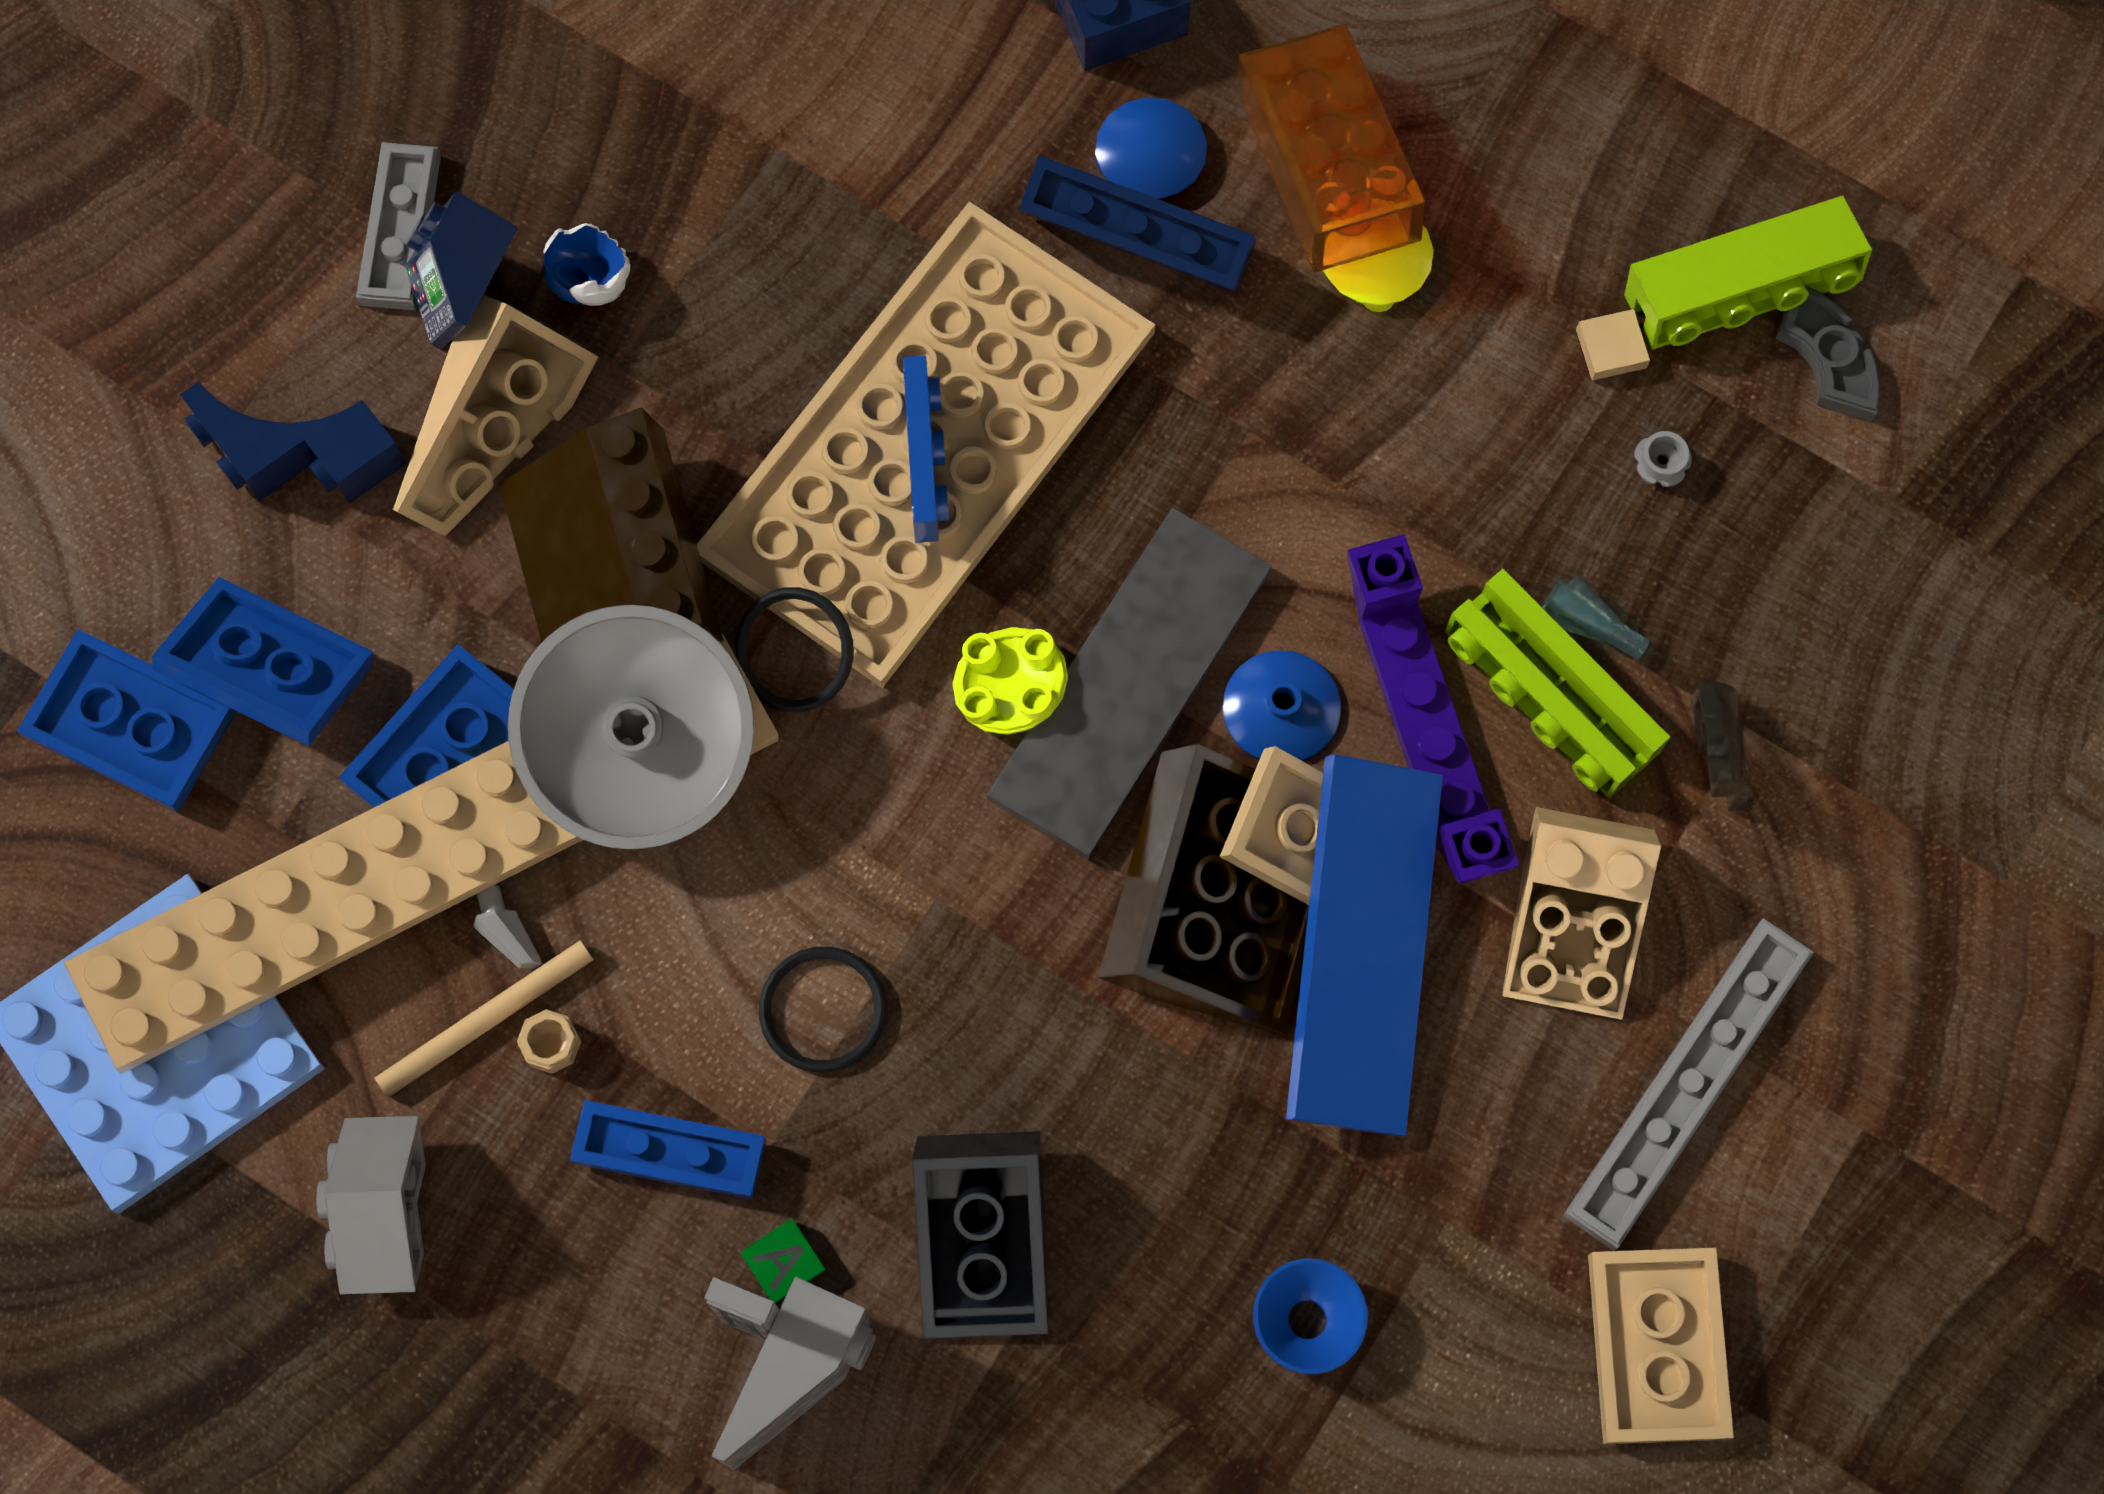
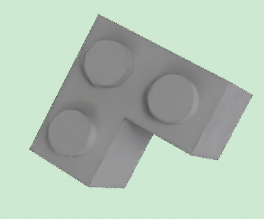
M419 1116L344 1118L338 1143L329 1144L327 1152L328 1179L320 1180L318 1183L316 1205L318 1217L320 1219H328L330 1231L326 1233L325 1263L327 1269H336L340 1294L416 1291L424 1256L417 1201L426 1167Z

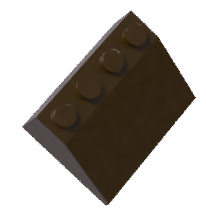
M642 407L586 427L499 484L541 642L559 627L574 618L601 608L620 605L651 606L671 611L697 623L720 643L724 642L664 429Z
M1199 744L1161 752L1098 978L1154 1000L1283 1035L1287 1030L1302 973L1309 905L1220 857L1256 769Z

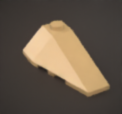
M483 295L467 326L454 337L450 345L393 510L446 536L493 488V480L516 457L522 459L534 447L531 441L553 419L559 421L572 408L598 356L508 304Z

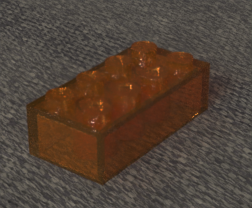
M1346 23L1239 54V99L1313 273L1420 242L1422 239L1425 200Z

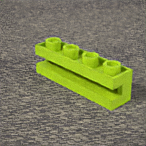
M1842 195L1630 265L1624 296L1635 313L1643 310L1646 318L1642 332L1651 350L1669 344L1681 346L1693 341L1702 333L1723 326L1728 329L1736 328L1747 323L1754 316L1775 309L1788 311L1796 308L1809 296L1805 285L1822 294L1827 292L1839 294L1848 291L1862 281L1872 248Z
M1503 568L1485 584L1482 593L1473 601L1468 598L1451 614L1445 633L1449 636L1448 643L1455 654L1467 664L1472 665L1475 662L1491 678L1489 685L1497 697L1508 706L1513 707L1516 704L1532 720L1530 725L1535 735L1549 748L1555 749L1558 747L1574 763L1572 769L1575 775L1590 790L1597 792L1600 789L1611 799L1661 753L1671 738Z

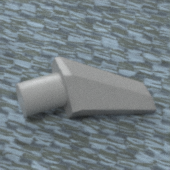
M493 885L477 893L481 914L476 916L473 923L474 928L519 969L534 970L542 966L543 963L526 933L517 911L505 909L500 887Z

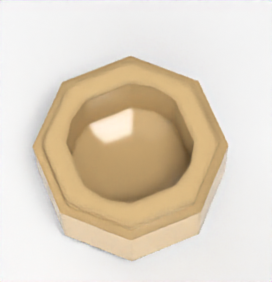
M546 1009L525 1019L517 1043L530 1067L553 1074L574 1063L581 1040L568 1016Z

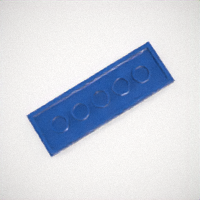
M1337 754L1325 756L1286 1120L1391 1136H1406L1443 779L1441 774Z

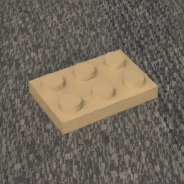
M1276 746L1265 748L1220 854V857L1307 905H1309L1323 772Z
M1716 1248L1591 1252L1588 1255L1603 1444L1712 1441L1734 1438Z

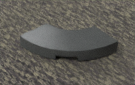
M1805 285L1809 293L1808 298L1796 308L1783 311L1775 339L1796 349L1810 365L1817 382V406L1872 422L1877 415L1880 402V378L1873 351L1867 348L1862 337L1851 324L1853 319L1845 310L1827 296Z

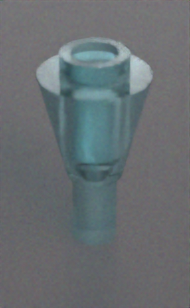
M1579 575L1575 576L1570 583L1560 579L1543 605V609L1548 611L1549 615L1565 631L1600 642L1607 641L1636 660L1643 655L1649 645L1650 640L1621 623L1619 617Z

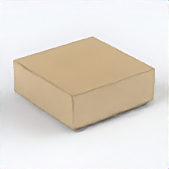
M1634 309L1579 321L1576 332L1592 381L1647 368L1650 358Z

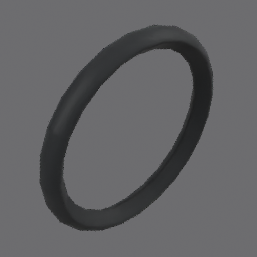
M783 587L763 595L745 612L736 633L735 657L759 700L773 708L787 712H805L819 708L832 700L843 688L851 672L854 659L853 638L843 614L829 599L805 588ZM798 599L810 602L822 609L833 621L841 640L842 656L839 669L833 681L817 695L803 700H789L778 697L766 690L753 674L747 657V640L755 619L764 609L783 600Z
M812 947L798 951L784 959L769 975L759 999V1021L762 1033L770 1048L785 1062L810 1072H833L847 1068L860 1061L875 1046L882 1034L886 1021L887 1000L883 985L875 971L860 957L835 947ZM815 959H832L854 968L866 980L874 1000V1017L871 1028L864 1040L854 1050L830 1060H814L802 1057L790 1050L777 1035L771 1018V1002L775 989L782 978L798 965Z

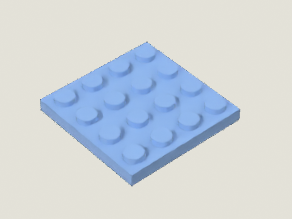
M189 874L171 884L0 1002L1 1046L110 1209L117 1214L123 1212L325 1069L274 996L122 1074L116 1070L63 962L202 894V890Z

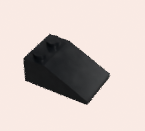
M1041 1132L917 1136L912 1165L923 1339L1048 1334Z

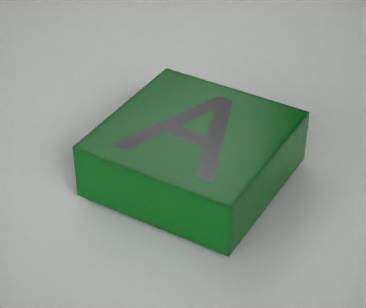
M792 1218L739 1252L768 1298L776 1306L785 1300L795 1277L811 1283L827 1272Z

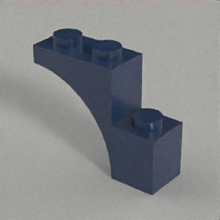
M197 382L180 394L192 412L183 419L186 425L204 448L214 442L220 449L224 457L216 463L234 488L239 490L247 485L259 501L306 468H309L327 493L337 487L350 504L407 464L396 442L363 400L343 411L321 419L284 423L260 420L233 410L215 398L200 382Z

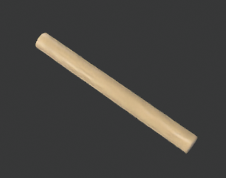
M579 940L374 1077L376 1082L389 1098L593 961V958Z

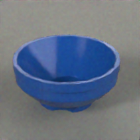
M1299 1259L1290 1261L1277 1268L1265 1279L1257 1292L1253 1306V1325L1256 1337L1263 1350L1274 1362L1287 1370L1299 1374L1317 1375L1331 1372L1344 1365L1357 1352L1364 1340L1367 1329L1368 1310L1364 1295L1357 1282L1342 1268L1321 1259ZM1302 1302H1311L1323 1311L1326 1325L1324 1331L1319 1336L1312 1339H1303L1292 1331L1289 1325V1313L1295 1305Z

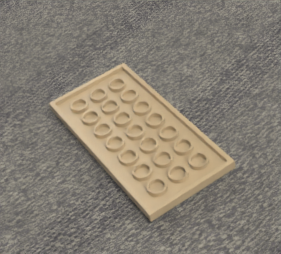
M969 201L698 542L697 549L701 563L755 600L770 591L783 587L805 588L829 599L841 611L849 625L854 646L852 668L883 688L1155 334V324ZM926 355L928 376H939L942 411H930L931 431L943 430L945 465L934 466L935 486L947 485L949 521H937L939 541L915 543L903 357ZM798 599L779 601L767 607V609L841 659V640L838 630L831 618L822 609L810 602Z

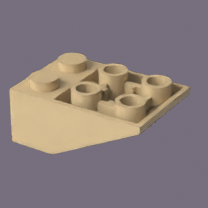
M1536 807L1523 864L1502 996L1623 1019L1661 849V844L1655 830Z

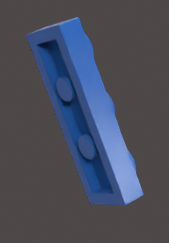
M926 355L903 357L915 543L939 541L937 521H949L947 485L935 486L934 466L945 465L943 430L931 431L930 411H942L939 376H928Z
M584 1100L570 1161L576 1165L753 1200L767 1140L763 1135Z

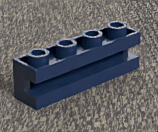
M1038 155L1019 206V210L1029 217L1235 294L1238 293L1257 243V239H1255L1253 234Z

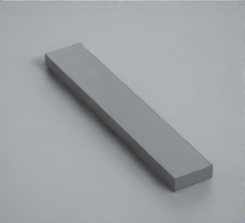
M1764 918L1761 919L1563 1214L1565 1218L1611 1250L1615 1251L1619 1248L1814 952Z

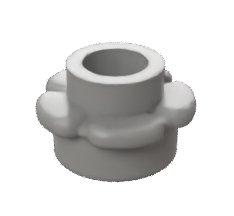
M1660 431L1654 433L1649 438L1642 439L1634 452V458L1638 461L1636 470L1640 477L1649 484L1659 482L1665 487L1677 485L1684 479V471L1689 469L1692 463V456L1685 440L1678 434L1670 431ZM1665 456L1668 463L1660 464L1657 461V457Z

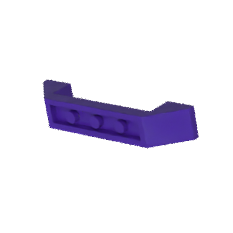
M1405 534L1349 549L1347 556L1359 625L1407 766L1410 769L1443 775L1436 848L1460 885L1518 868L1519 862L1500 808L1492 811L1489 810L1420 611L1418 601L1423 586Z

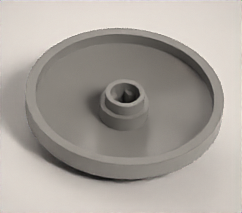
M620 605L601 608L574 618L555 630L536 648L525 663L512 693L508 715V741L511 757L521 783L534 803L546 816L567 832L597 845L620 849H644L677 841L698 830L715 817L733 796L745 774L750 760L754 737V713L747 684L736 662L724 646L707 630L682 615L665 609L641 605Z

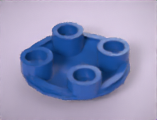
M1145 97L1126 102L1107 116L1097 133L1095 162L1097 168L1108 181L1164 202H1169L1171 197L1179 195L1196 182L1206 163L1207 141L1201 124L1186 108L1168 99Z

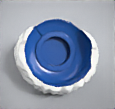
M584 223L570 230L559 228L553 233L545 244L542 274L548 288L562 301L580 306H596L612 302L620 296L625 288L631 265L629 258L626 256V250L618 248L617 240L611 239L606 230L600 231L599 227Z

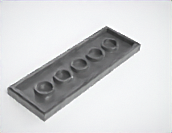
M1171 508L1067 669L1068 681L1062 701L1049 718L1027 731L987 793V800L1089 861L1270 575L1272 565Z

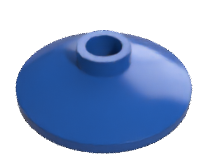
M1270 651L1250 658L1230 678L1223 699V717L1231 738L1245 753L1257 760H1260L1265 748L1273 746L1280 748L1303 762L1314 757L1333 738L1341 715L1339 692L1329 673L1310 657L1292 651ZM1278 693H1286L1293 698L1294 705L1290 709L1282 710L1274 705L1272 698Z

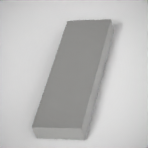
M386 142L381 144L356 299L360 306L413 311L417 309V301L406 270V265L414 250L407 247L406 243L421 216H426L434 203L441 160L438 147Z
M713 1277L704 1297L707 1301L706 1304L723 1324L762 1340H766L779 1313V1309L773 1301Z

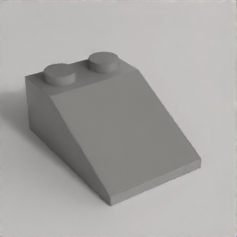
M795 1277L714 1449L712 1457L723 1465L735 1470L846 1379L851 1367L861 1370L876 1339V1335L872 1334L873 1329L870 1328L871 1320L866 1309Z

